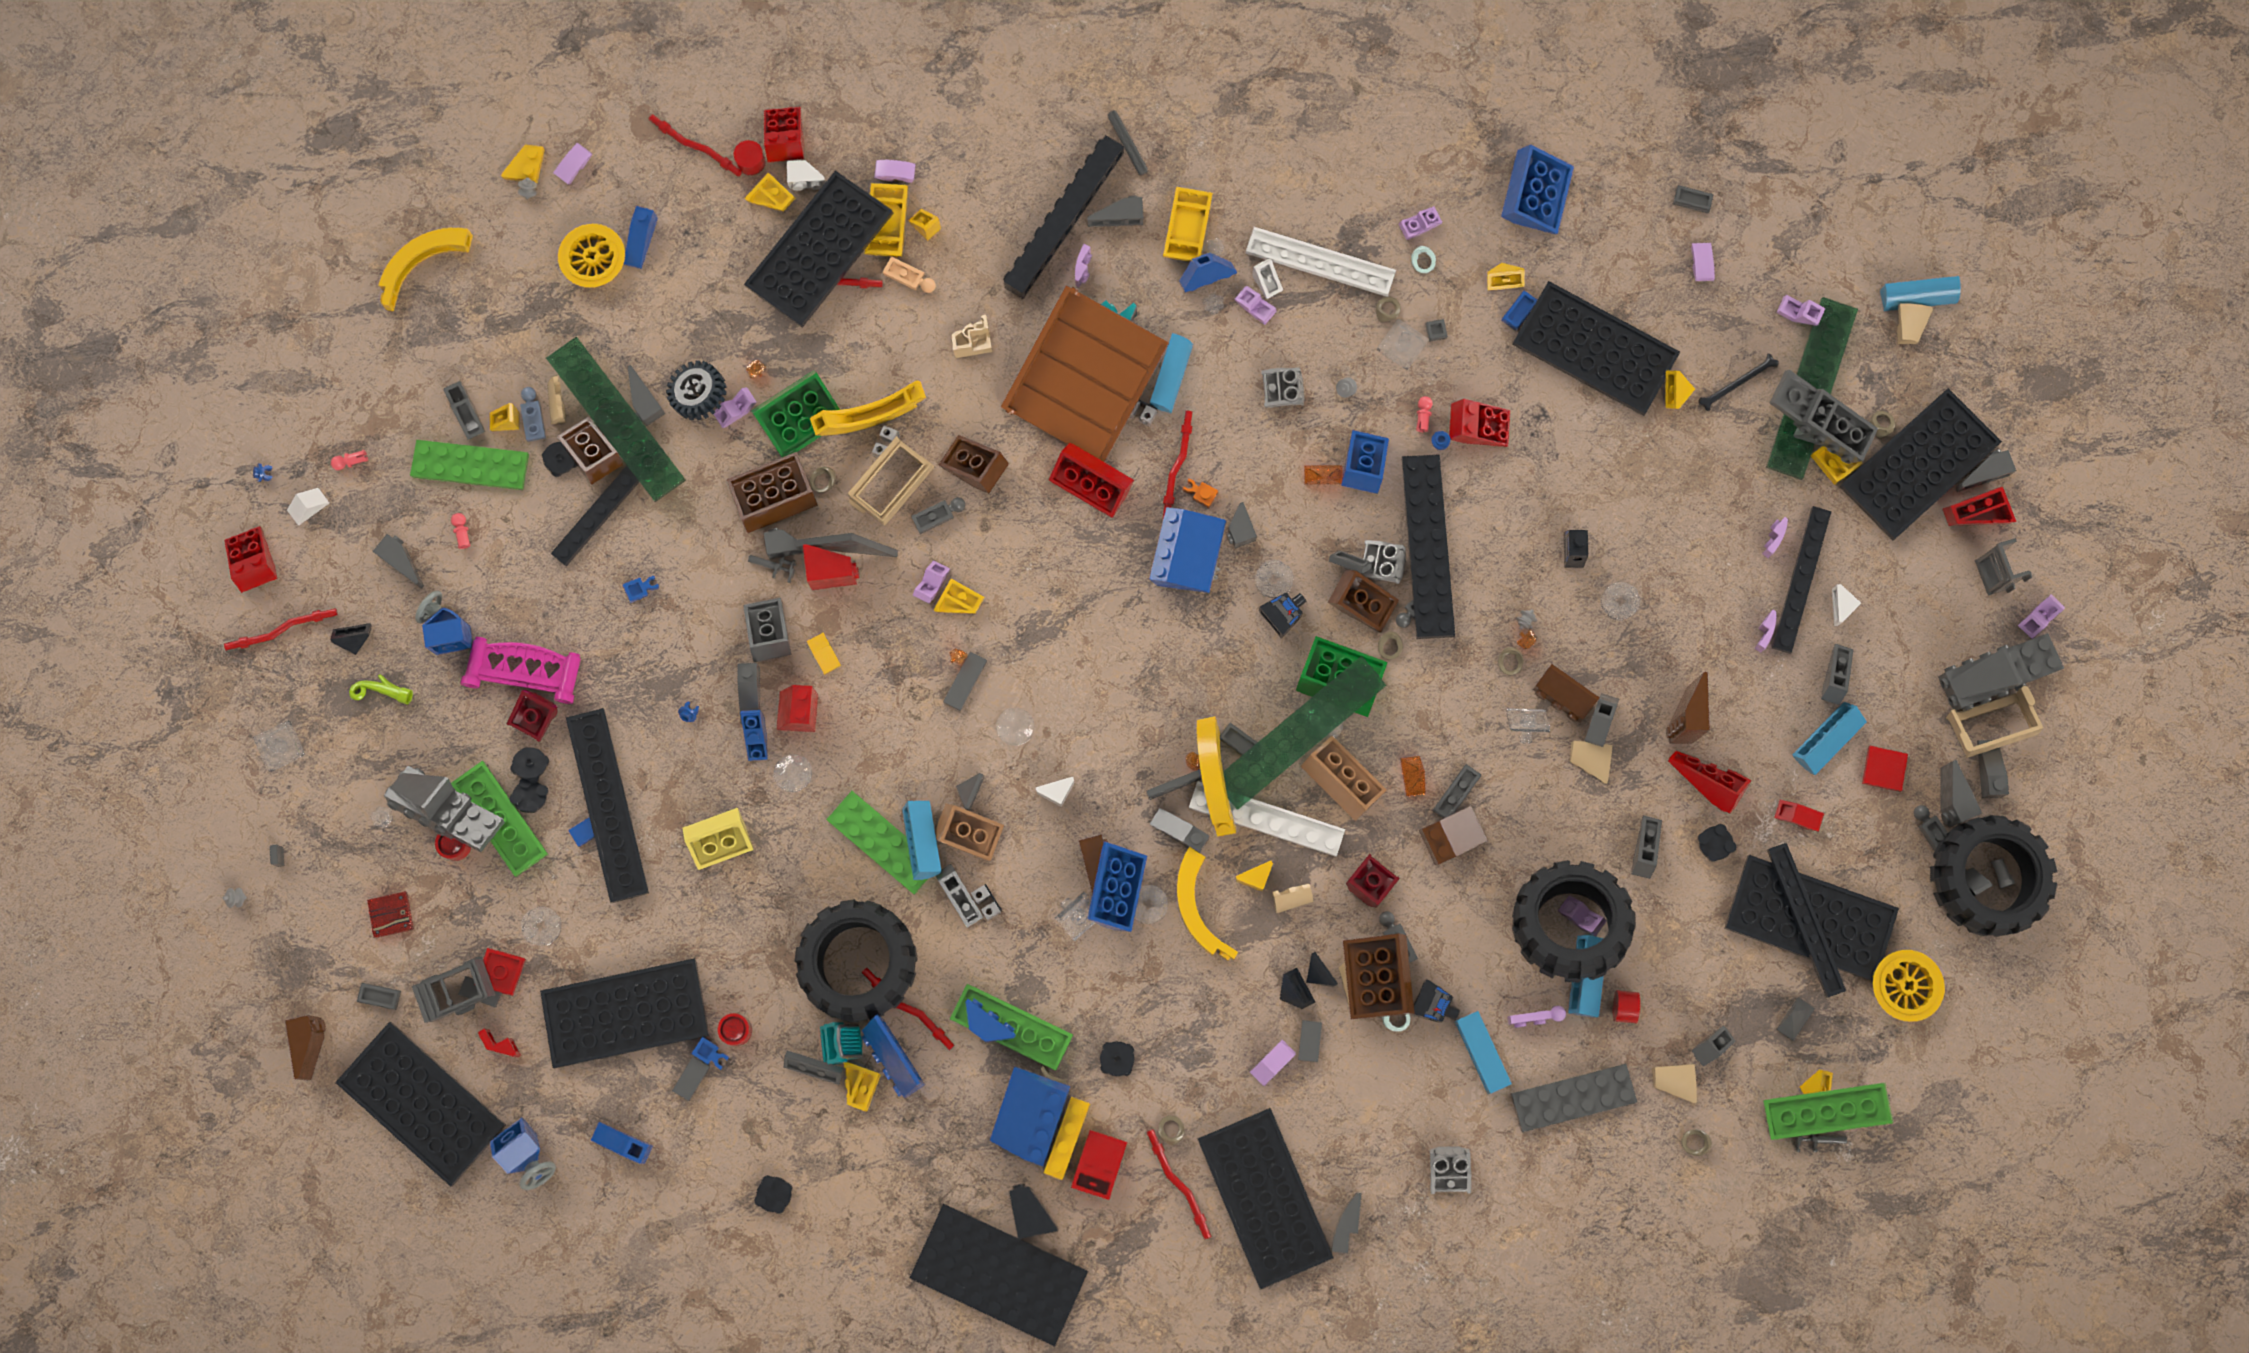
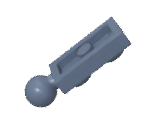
M525 387L521 391V397L526 403L520 404L526 441L546 439L540 402L533 401L536 397V392L531 387Z

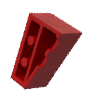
M2003 486L1942 508L1948 526L2001 525L2017 522Z

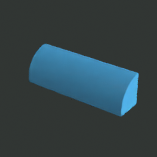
M1953 276L1885 284L1880 290L1883 310H1898L1899 304L1926 306L1957 304L1961 294L1960 277Z
M1174 333L1171 335L1170 344L1168 345L1150 400V405L1171 414L1193 348V343L1190 340Z
M1843 702L1792 755L1804 769L1816 775L1867 721L1857 706Z
M907 801L902 812L913 880L928 879L942 872L930 801Z
M1577 935L1576 949L1592 947L1604 938L1591 935ZM1604 976L1595 980L1583 978L1580 983L1572 982L1569 1014L1599 1017Z
M1479 1011L1454 1021L1487 1094L1494 1093L1511 1085L1512 1083Z

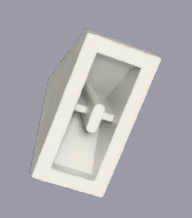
M1270 258L1253 267L1252 277L1267 299L1283 290Z
M316 488L296 494L287 511L297 525H300L327 506L329 501L320 489Z
M1837 584L1832 588L1834 626H1839L1861 604L1841 584Z
M1070 777L1036 787L1037 794L1062 807L1074 785V779Z

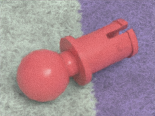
M1427 396L1421 397L1418 401V407L1421 409L1417 411L1418 422L1416 431L1424 432V430L1428 432L1429 417L1432 415L1428 410L1432 408L1433 402Z
M361 450L352 454L345 453L344 458L342 456H335L331 460V466L335 470H342L346 465L350 468L354 464L367 462L368 457H365L367 453L365 450Z
M456 513L451 517V523L456 527L453 529V533H456L458 548L465 549L471 546L467 533L468 527L464 526L466 518L462 513Z

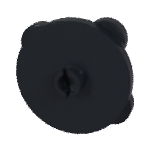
M561 442L550 444L542 453L543 463L554 477H560L572 468L577 467Z
M525 747L513 757L510 767L511 773L531 783H536L539 780V776L544 773L549 765V758L537 748Z
M521 778L519 784L510 795L509 800L519 811L535 813L546 803L549 791L545 785H541L538 782L531 783Z
M1724 824L1707 828L1697 838L1702 854L1711 862L1726 858L1737 848L1736 843L1733 842V838Z
M1120 1041L1106 1042L1100 1054L1101 1071L1112 1076L1130 1075L1135 1059L1133 1046Z
M764 1176L758 1186L754 1203L768 1212L781 1214L791 1201L793 1187L780 1177Z

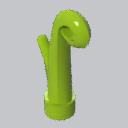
M381 674L378 675V678L382 683L368 680L359 681L353 684L349 690V695L354 700H361L366 694V688L387 695L407 705L413 697L412 690L394 685ZM358 689H361V692L359 694H356V691Z

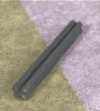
M1117 111L1109 112L1108 118L1138 174L1143 175L1147 173L1148 168Z

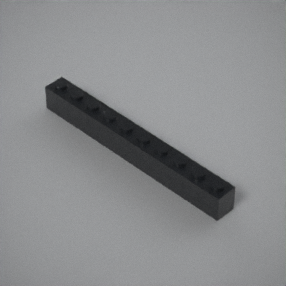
M1107 135L1102 140H1098L1094 148L1095 151L1086 157L1085 165L1082 169L1079 168L1077 170L1074 181L1066 186L1063 197L1057 199L1054 210L1046 215L1043 226L1036 229L1034 239L1025 245V252L1021 257L1018 256L1011 272L1008 271L1003 278L1005 289L1021 299L1025 298L1123 156L1124 146Z

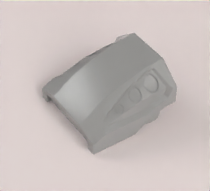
M1300 367L1262 370L1265 408L1304 405V387Z
M1365 540L1364 544L1366 547L1363 559L1372 562L1371 569L1362 573V575L1372 580H1383L1399 584L1404 573L1406 548L1403 545L1383 541Z
M1459 1146L1431 1149V1194H1435V1192L1464 1191L1471 1193L1470 1150Z

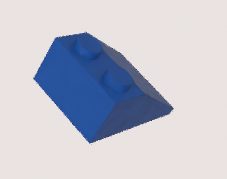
M1352 430L1341 486L1378 494L1383 480L1389 438Z

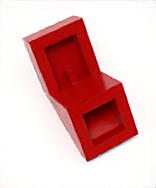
M484 1028L477 1032L486 1050L517 1058L521 1056L512 1038L507 1037L496 1043L489 1029Z

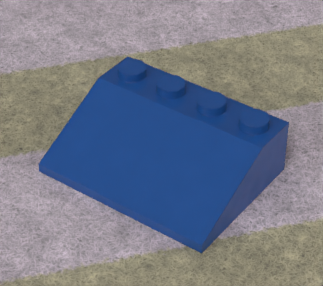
M1531 144L1518 149L1501 217L1517 225L1558 234L1574 166Z
M1166 507L1149 580L1160 587L1210 593L1226 520L1185 509Z
M1108 842L1103 843L1088 920L1112 930L1132 932L1147 855Z
M876 1015L861 1030L864 1034L861 1038L867 1047L871 1045L874 1052L872 1055L877 1063L881 1062L885 1067L882 1071L887 1079L892 1078L895 1083L893 1089L897 1095L907 1098L925 1086L885 1020Z
M1014 1066L990 1141L1026 1161L1043 1166L1071 1086Z

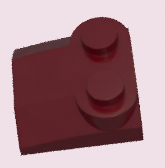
M522 690L506 724L541 742L551 721L557 716L558 707L553 702L536 693Z
M1369 854L1346 882L1349 891L1366 905L1377 908L1400 878Z

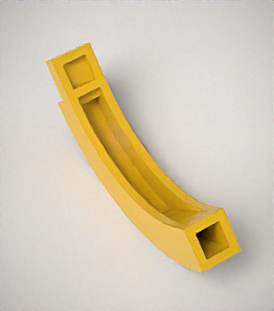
M438 229L422 234L404 245L389 261L381 276L379 287L384 291L380 298L382 306L388 311H394L403 281L410 271L423 260L443 252L460 251L469 253L473 237L469 229Z
M914 381L896 393L878 401L844 410H822L811 417L810 420L816 436L855 432L882 424L917 407V403L926 399V395L921 381Z
M1216 716L1197 720L1198 755L1212 825L1215 827L1217 837L1235 834L1236 826L1223 775L1220 731Z
M1189 847L1182 860L1177 881V901L1182 920L1193 939L1207 953L1213 956L1218 950L1220 951L1218 955L1227 961L1229 959L1234 960L1238 952L1216 938L1205 926L1198 913L1195 902V882L1199 869L1206 857Z

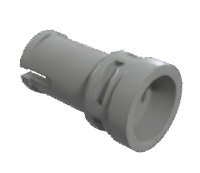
M2003 858L1991 862L1998 877L1997 881L2000 889L2015 884L2011 874L2009 875Z

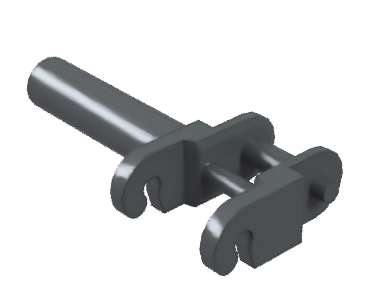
M753 555L749 556L748 562L773 569L772 578L774 579L780 570L789 572L787 582L791 583V578H793L795 573L793 568L797 565L795 563L796 560H785L784 556H782L781 559L779 558L780 563L777 564L776 562ZM783 563L791 565L790 569L782 567Z
M1814 1134L1810 1135V1138L1798 1136L1795 1137L1796 1152L1801 1151L1799 1148L1801 1141H1811L1813 1152L1817 1153L1816 1146L1818 1144H1847V1136L1817 1135L1814 1137Z

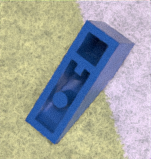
M636 206L630 223L624 265L642 269L658 220L654 210Z

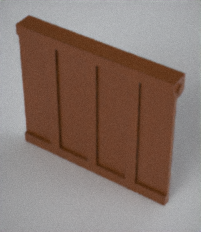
M1066 285L1004 399L1001 408L1011 415L1019 416L1066 444L1073 443L1105 462L1170 343L1081 294L1073 286L1071 288Z

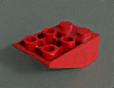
M801 107L764 110V148L767 162L804 159Z
M1465 398L1451 403L1450 440L1465 444L1508 447L1510 410Z
M261 526L224 540L230 577L241 593L277 579L275 564Z
M1090 1130L1071 1188L1110 1200L1128 1142Z

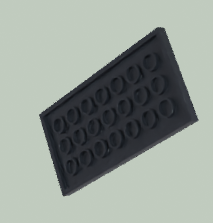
M835 170L747 279L744 286L803 328L894 214L893 210Z
M1550 281L1546 284L1512 343L1517 348L1643 416L1647 413L1665 381L1666 370H1671L1680 354V351Z
M1947 388L1839 487L1894 541L2002 441Z
M1748 855L1724 929L1810 959L1772 863ZM1799 872L1838 970L1873 982L1875 970L1884 959L1899 908Z
M696 958L540 991L553 1069L710 1036Z
M388 1022L335 1082L450 1187H453L489 1146L490 1141L506 1126L501 1119L392 1022Z
M1271 1108L1197 1138L1260 1290L1334 1258Z
M943 1203L909 1278L1055 1347L1088 1274V1270Z

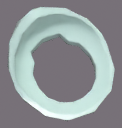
M1419 246L1412 253L1411 263L1419 273H1429L1435 267L1436 256L1428 247ZM1426 252L1431 258V266L1427 269H1421L1417 264L1418 254Z
M1405 1015L1406 1022L1399 1027L1391 1024L1389 1021L1390 1017H1382V1021L1385 1027L1392 1031H1403L1409 1026L1411 1017L1410 1015Z

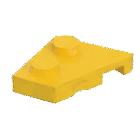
M525 144L502 172L501 177L514 181H522L529 178V180L538 184L545 149L541 146Z
M768 172L744 199L753 204L784 212L796 198Z
M1824 446L1811 455L1812 459L1834 485L1863 464L1862 461L1851 464L1845 463L1841 460V457L1830 453Z
M950 579L933 611L976 614L985 597Z
M845 1062L847 1105L867 1112L881 1074Z

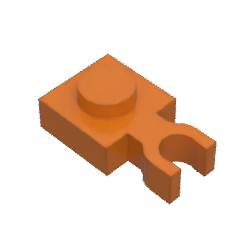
M1189 478L1187 482L1192 484L1193 487L1188 489L1184 486L1183 491L1193 493L1194 501L1210 508L1218 494V490L1204 482H1201L1200 486H1198L1195 481Z

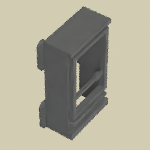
M2016 538L1997 543L1994 548L1979 559L1974 560L1988 596L2005 590L2007 593L2015 590L2017 582L2022 579L2026 582L2032 578L2031 571L2015 575L2012 572L2005 551L2017 542Z
M481 956L466 961L463 965L445 973L426 978L419 984L412 986L425 1023L437 1021L453 1013L462 1015L473 1010L475 1004L496 996ZM470 969L479 995L453 1006V1000L450 999L444 979ZM439 981L449 1008L442 1011L432 987L433 984Z

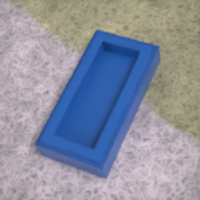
M1523 290L1501 321L1517 331L1530 314L1537 299Z
M590 817L568 830L578 847L594 838Z

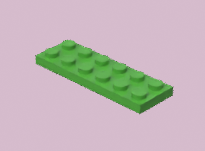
M416 440L410 476L420 479L523 490L529 453Z
M481 761L451 782L457 792L468 794L472 799V803L503 818L505 823L491 839V843L515 877L548 855V852L518 809L510 803L509 796L484 761Z
M853 791L846 796L826 819L912 894L915 895L928 880H913L907 837Z
M966 984L950 1020L969 1029L966 1000L972 1001L976 999L984 1005L981 1009L986 1013L992 1011L999 1017L998 1022L1002 1025L1006 1022L1015 1029L1013 1031L1016 1034L1014 1039L995 1042L1057 1071L1073 1034L976 987Z
M1886 1083L1763 1100L1771 1140L1893 1123Z

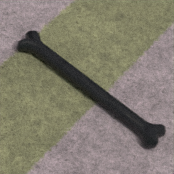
M1768 353L1763 363L1707 398L1700 397L1698 403L1703 405L1706 411H1710L1712 403L1767 368L1778 367L1779 361L1773 359L1772 354Z

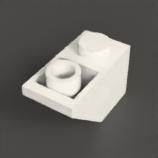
M806 160L787 161V182L790 189L796 191L803 190L804 188L819 190L825 184L824 176Z

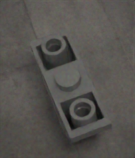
M1603 693L1600 694L1585 742L1604 747L1620 700L1619 698Z

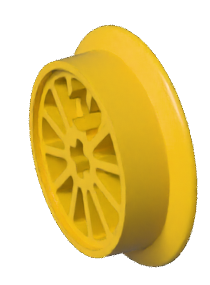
M585 224L573 229L565 236L558 250V264L562 273L569 281L582 287H599L609 283L618 275L625 260V249L621 238L615 231L600 224ZM592 240H597L595 247L592 246ZM588 241L589 247L585 249L581 244ZM580 247L584 251L583 254L575 252L576 249ZM603 248L609 249L608 253L601 254ZM573 257L581 258V260L572 262ZM602 264L608 265L610 267L608 269H605L602 266ZM583 265L577 271L574 269L576 266ZM598 268H601L604 272L599 274ZM594 269L595 275L591 276L592 271ZM585 270H587L586 275H581Z
M1899 950L1887 955L1877 966L1873 977V990L1879 1005L1885 1012L1896 1019L1914 1022L1928 1018L1939 1008L1944 998L1945 983L1941 970L1927 955L1914 950ZM1909 964L1915 966L1910 976L1908 975ZM1894 970L1900 971L1901 976L1899 980L1893 977ZM1920 970L1924 976L1915 979L1914 976ZM1927 980L1928 987L1918 986L1919 981ZM1908 982V983H1909L1908 989L1905 990V988H1904V987L1906 986L1905 983ZM1885 987H1895V990L1887 993ZM1917 990H1927V996H1923ZM1898 993V995L1892 1002L1889 998L1890 995ZM1913 995H1915L1923 1001V1003L1920 1006L1917 1004ZM1903 996L1902 1008H1901V1007H1899V1006L1897 1005V1003L1899 1002V1000H1900L1901 997ZM1908 998L1914 1007L1912 1010L1908 1009Z

